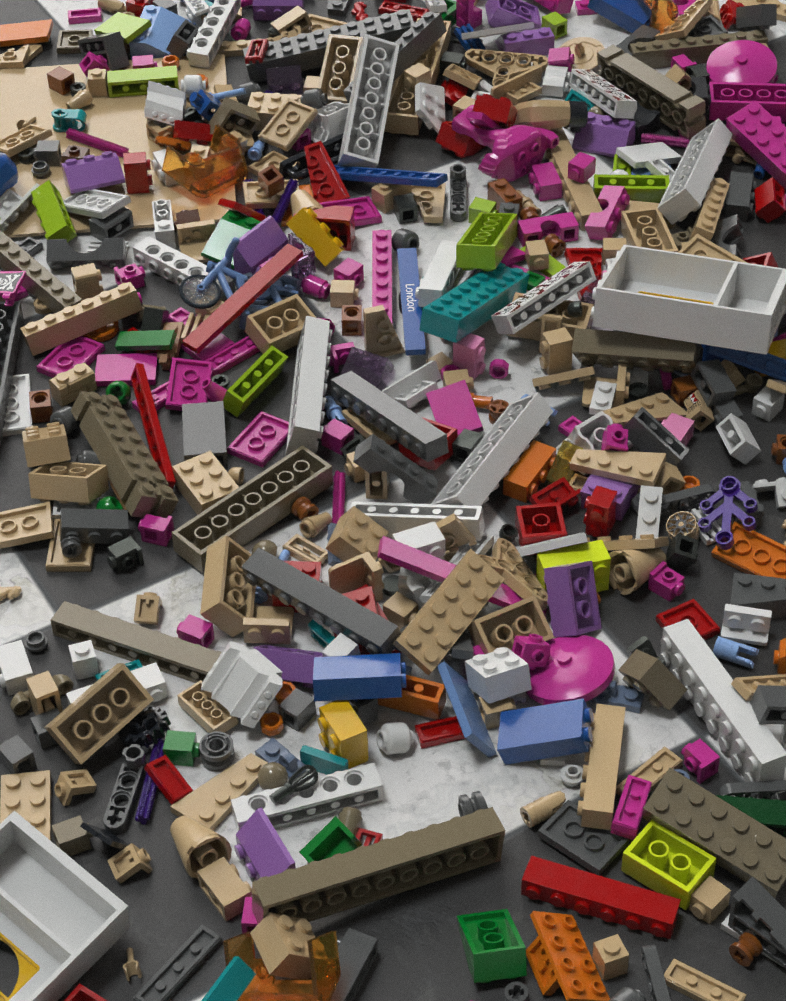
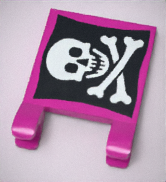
M0 271V296L6 300L5 307L14 305L15 296L27 275L26 271Z

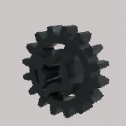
M150 706L146 711L143 709L118 731V734L124 746L129 747L131 744H138L141 747L145 745L146 748H149L153 743H158V738L165 737L164 732L170 730L169 725H171V722L165 710L161 711L160 707L153 710L152 706Z

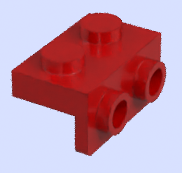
M728 0L721 6L720 16L723 27L726 30L732 24L736 25V7H743L742 3Z
M450 78L448 81L444 80L441 85L444 87L445 103L452 107L464 95L466 96L468 87Z
M181 120L174 121L173 138L190 143V140L197 141L196 144L207 145V142H213L214 134H210V124Z
M562 477L531 495L529 501L532 505L560 502L561 511H563V508L567 506L571 508L580 501L578 498L581 489L579 488L575 491L565 477Z

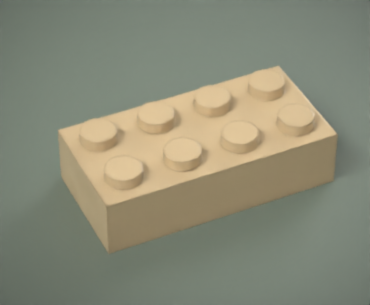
M202 680L177 695L178 704L208 733L215 731L225 733L239 724L237 717L230 716V712L223 705L211 699V692L201 690Z

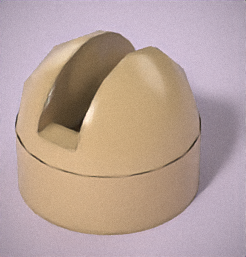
M232 467L228 474L236 484L241 485L244 480V469Z

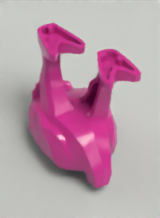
M473 104L459 113L452 121V130L459 134H465L479 144L492 149V153L486 154L484 159H482L478 170L491 178H505L508 182L515 181L531 171V165L541 164L547 148L553 149L559 144V136L553 131L527 125H515L499 130H482L477 128L475 124L465 118L467 111H473Z

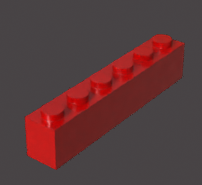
M532 855L521 882V895L527 896L530 899H538L551 903L556 907L575 910L583 915L595 916L606 922L625 925L633 930L645 931L656 937L671 939L679 915L681 899Z

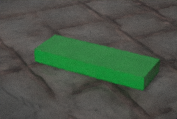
M175 330L120 331L115 348L117 351L172 350L177 334Z

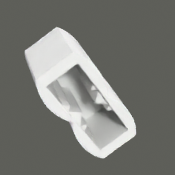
M547 65L542 84V95L563 97L564 93L568 92V83L571 77L568 67Z

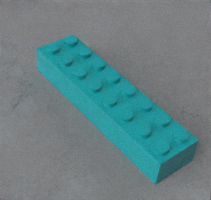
M501 262L493 271H480L423 307L419 330L454 343L458 342L492 319L491 315L513 301L515 292L525 294L529 274L519 268L507 267Z

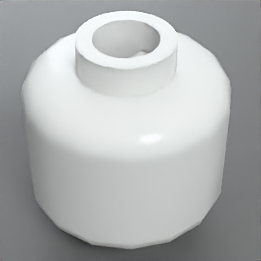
M185 75L184 80H181V91L186 93V98H189L193 92L198 93L201 89L206 91V81H202L200 75Z
M404 722L383 724L376 735L377 745L387 755L406 753L414 742L413 731L409 730V727Z

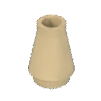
M87 89L79 90L66 103V107L68 109H80L90 105L93 98Z
M328 512L303 518L299 524L302 535L306 538L316 537L327 525L332 523V517Z

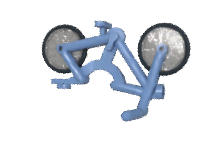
M238 237L232 239L226 249L224 258L220 262L213 263L208 260L206 272L209 274L207 276L200 274L192 275L182 281L179 293L187 305L196 309H207L216 305L221 297V290L216 282L217 279L228 299L233 292L225 275L236 280L238 289L249 280L247 276L231 269L233 253L240 243ZM286 284L284 287L271 285L256 299L267 300L264 305L251 304L238 316H241L239 328L245 330L248 315L298 294V291L290 284Z

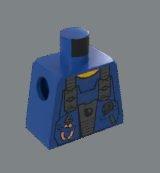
M203 89L199 90L198 93L193 92L189 97L193 107L208 121L212 119L221 105L219 99Z

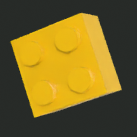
M336 700L319 707L320 718L317 721L321 729V733L318 735L321 745L327 747L330 754L347 759L348 769L369 761L367 729L349 701Z

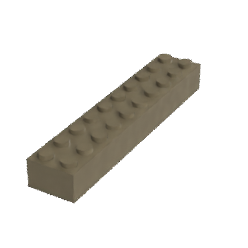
M493 807L484 810L479 809L462 817L457 816L446 822L431 824L414 832L408 831L401 836L383 839L369 846H360L353 851L343 854L338 853L321 861H312L307 865L295 869H287L276 875L264 876L252 882V911L258 924L269 912L304 918L308 922L501 861L506 830Z

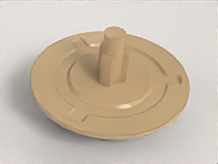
M590 37L574 38L559 47H570L571 54H574L575 64H572V69L588 70L598 66L597 52L605 49L600 41Z

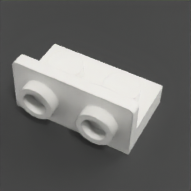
M725 604L721 637L735 642L767 646L772 611Z

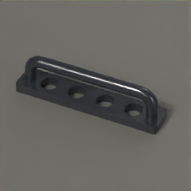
M344 133L323 142L329 157L340 153ZM303 151L280 162L279 172L283 178L289 176L293 179L302 180L309 177L308 169L298 173L307 168L305 152ZM339 155L330 158L334 165L338 163Z

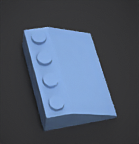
M145 6L140 18L150 20L152 26L129 43L131 59L132 56L153 55V59L172 55L166 49L175 32L185 21V18L160 6Z

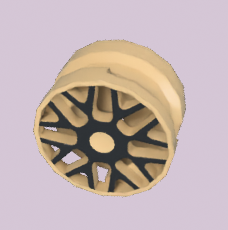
M676 512L666 522V529L671 541L677 534L694 539L699 538L700 531L696 518L689 512Z

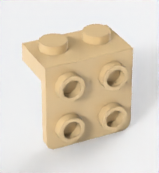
M214 219L177 224L180 252L201 263H206L208 260L214 262V260L201 256L202 250L215 230Z
M618 363L617 379L591 377V379L585 380L582 406L590 407L596 381L616 383L617 387L612 408L623 405L624 398L628 399L629 386H625L629 385L630 373L626 372L627 364Z
M365 552L330 567L328 570L329 587L343 594L367 584L369 587L372 586L378 602L383 599V567L379 561L376 562L369 552Z
M254 606L253 618H243L244 643L290 644L294 609L292 607Z

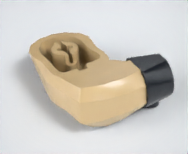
M531 100L514 105L518 111L515 120L516 125H527L550 131L564 127V129H570L571 133H579L581 128H585L587 124L588 107L586 102Z

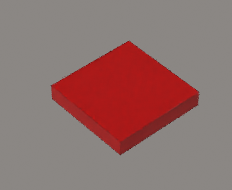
M221 198L217 204L261 222L267 218L265 215L235 201Z
M695 599L656 615L655 621L662 629L689 619L703 640L720 634V627Z

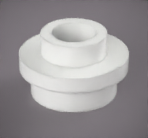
M577 764L565 765L560 772L561 780L568 787L579 786L584 781L582 779L583 768Z

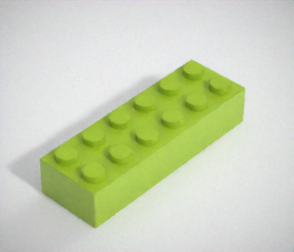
M480 212L456 244V267L462 268L465 271H471L476 268L489 272L496 269L517 237V214Z

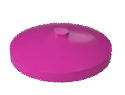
M736 40L716 48L707 60L706 70L710 74L709 82L772 84L777 74V60L774 53L761 43L750 40Z
M586 635L564 636L547 641L551 646L546 667H536L535 670L529 669L532 690L526 691L531 699L543 705L583 698L587 702L601 694L611 683L615 674L613 654L605 643Z

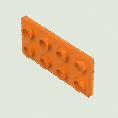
M533 911L530 917L538 936L526 949V956L542 994L552 996L561 987L567 1001H609V995L574 917L570 914Z

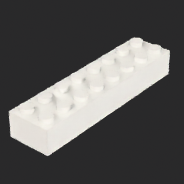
M365 34L359 48L338 165L367 168L377 167L400 44Z
M719 118L691 138L657 207L671 224L683 221L688 216V213L691 211L696 212L701 208L702 201L707 196L706 192L711 187L710 183L715 178L714 174L718 171V166L723 161L722 157L727 152L726 148L730 145V139L733 134Z
M306 316L297 345L285 456L302 445L316 453L319 443L317 439L322 437L323 426H320V424L323 423L325 412L321 410H324L326 398L323 396H325L327 384L324 382L327 381L329 372L325 368H328L330 356L327 355L330 352L331 343L329 342L332 336V330L329 329V320Z
M539 392L509 404L431 504L481 506L489 500V494L499 487V481L509 474V468L519 461L520 454L529 448L530 441L537 437L540 428L549 422L548 418L553 413V410Z
M689 619L664 627L659 657L665 660V666L688 689L683 694L685 699L690 700L696 714L702 717L708 731L717 738L722 751L727 752L734 768L739 769L743 775L744 781L783 780L786 768V751L767 725L759 724L751 703L746 701L731 685L733 679Z

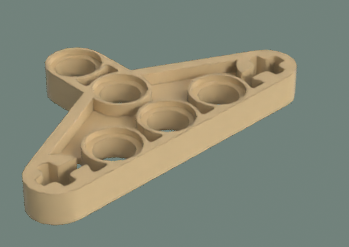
M469 49L465 52L467 65L492 77L493 87L538 65L542 66V72H545L548 65V58L544 55L483 49ZM488 57L494 58L491 61L485 60ZM503 59H510L511 61H509V62H503L502 60H503ZM522 60L528 61L526 64L519 63ZM502 71L508 72V73L505 74V75H500V74H499V73L502 72Z
M498 538L492 548V557L479 555L505 579L503 582L520 597L526 599L535 595L542 611L546 610L548 606L547 592L510 541Z

